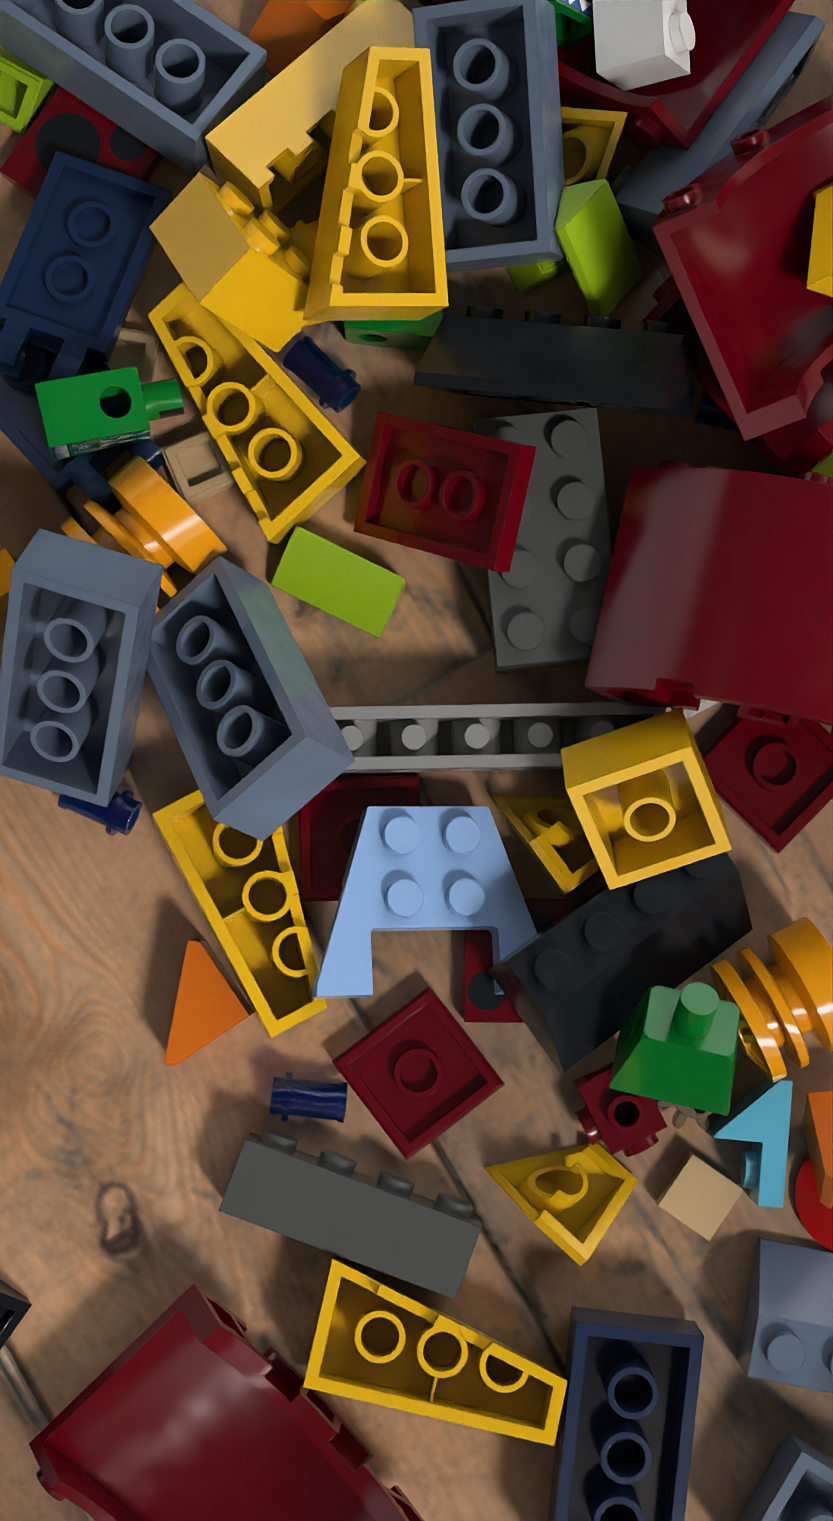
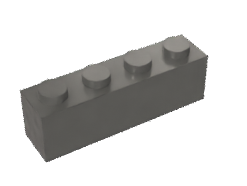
M263 1128L261 1136L252 1132L247 1135L218 1211L456 1300L482 1228L480 1218L471 1215L474 1207L472 1204L444 1193H438L436 1201L412 1193L415 1186L413 1182L389 1172L380 1171L378 1179L354 1171L357 1164L356 1161L330 1150L322 1149L319 1157L296 1149L298 1144L296 1138L274 1129Z

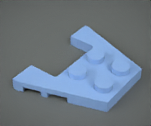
M368 806L362 811L341 884L343 888L332 925L329 926L326 938H328L320 969L318 974L315 975L311 989L312 999L368 998L373 995L371 931L488 930L492 935L493 966L537 934L489 806ZM494 980L495 995L504 994Z

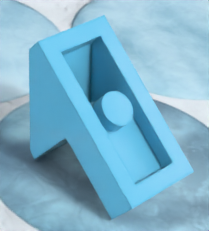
M786 1077L775 1083L770 1082L767 1078L764 1079L730 1108L728 1116L721 1115L709 1125V1130L705 1131L713 1138L753 1142L752 1151L744 1150L742 1153L740 1184L741 1188H749L748 1197L757 1206L783 1208L793 1081Z

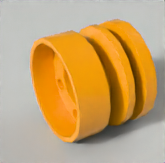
M137 454L108 481L111 491L122 505L119 511L112 515L90 499L82 505L102 526L90 537L72 517L68 518L60 526L70 538L163 565L160 588L171 599L179 593L175 583L166 572V569L173 562H176L192 575L197 576L215 558L222 556L227 551L225 545L195 511ZM158 607L156 608V614L160 611Z
M802 917L767 935L769 952L774 963L767 968L750 948L744 947L738 950L737 957L745 977L744 980H741L727 959H721L709 965L710 974L716 986L719 999L733 1002L740 1007L738 1045L744 1054L758 1065L765 1077L772 1083L787 1076V1070L778 1049L781 1046L797 1067L802 1069L809 1065V1054L803 1038L804 1034L811 1032L827 1051L833 1052V950L819 929L808 917Z

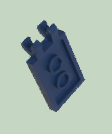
M56 151L0 285V325L3 326L0 333V373L20 379L27 364L30 345L58 354L49 375L50 381L85 375L90 357L109 362L157 243V239L149 226L173 201L171 190Z
M0 325V333H1V331H2V329H3V326H2V325ZM30 345L27 364L20 379L0 373V430L61 496L76 484L90 500L111 513L120 503L111 491L108 482L100 473L125 450L132 457L136 454L139 455L157 471L166 463L162 450L149 438L130 444L53 460L47 442L35 383L50 381L49 375L58 354ZM90 357L86 374L111 369L104 361ZM114 399L107 402L103 406L102 411L107 416L119 418L128 413L129 407L124 401Z

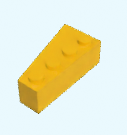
M356 0L348 8L337 25L313 43L303 54L205 136L217 179L223 185L226 181L235 185L251 201L254 211L259 215L267 209L279 217L328 166L329 156L322 138L329 136L332 139L343 68L369 46L415 48L413 14L398 0Z
M369 46L343 68L303 321L421 320L449 306L429 48Z
M183 280L147 316L184 385L189 389L208 430L212 437L216 439L232 469V474L242 493L246 495L267 540L281 546L292 535L296 526L301 527L367 465V461L257 340L200 305Z
M200 789L153 813V822L268 1038H273L328 1008L326 999H312L311 989L315 975L318 974V968L308 928L306 927L294 872L291 868L282 825L264 841L213 820Z
M336 1256L332 1258L303 1384L304 1388L554 1446L568 1382L561 1373Z

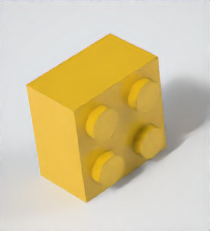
M199 172L149 226L196 301L269 349L278 353L308 322L303 321L312 262L294 246L290 247L287 241L293 235L275 214L267 209L261 215L256 213L251 201L232 183L226 181L220 187Z
M682 707L561 749L566 791L609 890L732 850L720 801Z

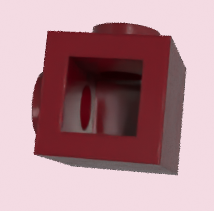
M612 1061L573 1081L586 1106L575 1113L592 1146L603 1141L611 1155L622 1150L625 1157H630L655 1145L659 1141L656 1132L668 1126L654 1099L609 1088L614 1062Z

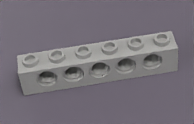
M619 702L329 707L355 759V762L342 773L563 770L561 749L666 713V707L626 706Z

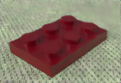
M377 411L353 532L492 571L510 572L537 447L393 413Z

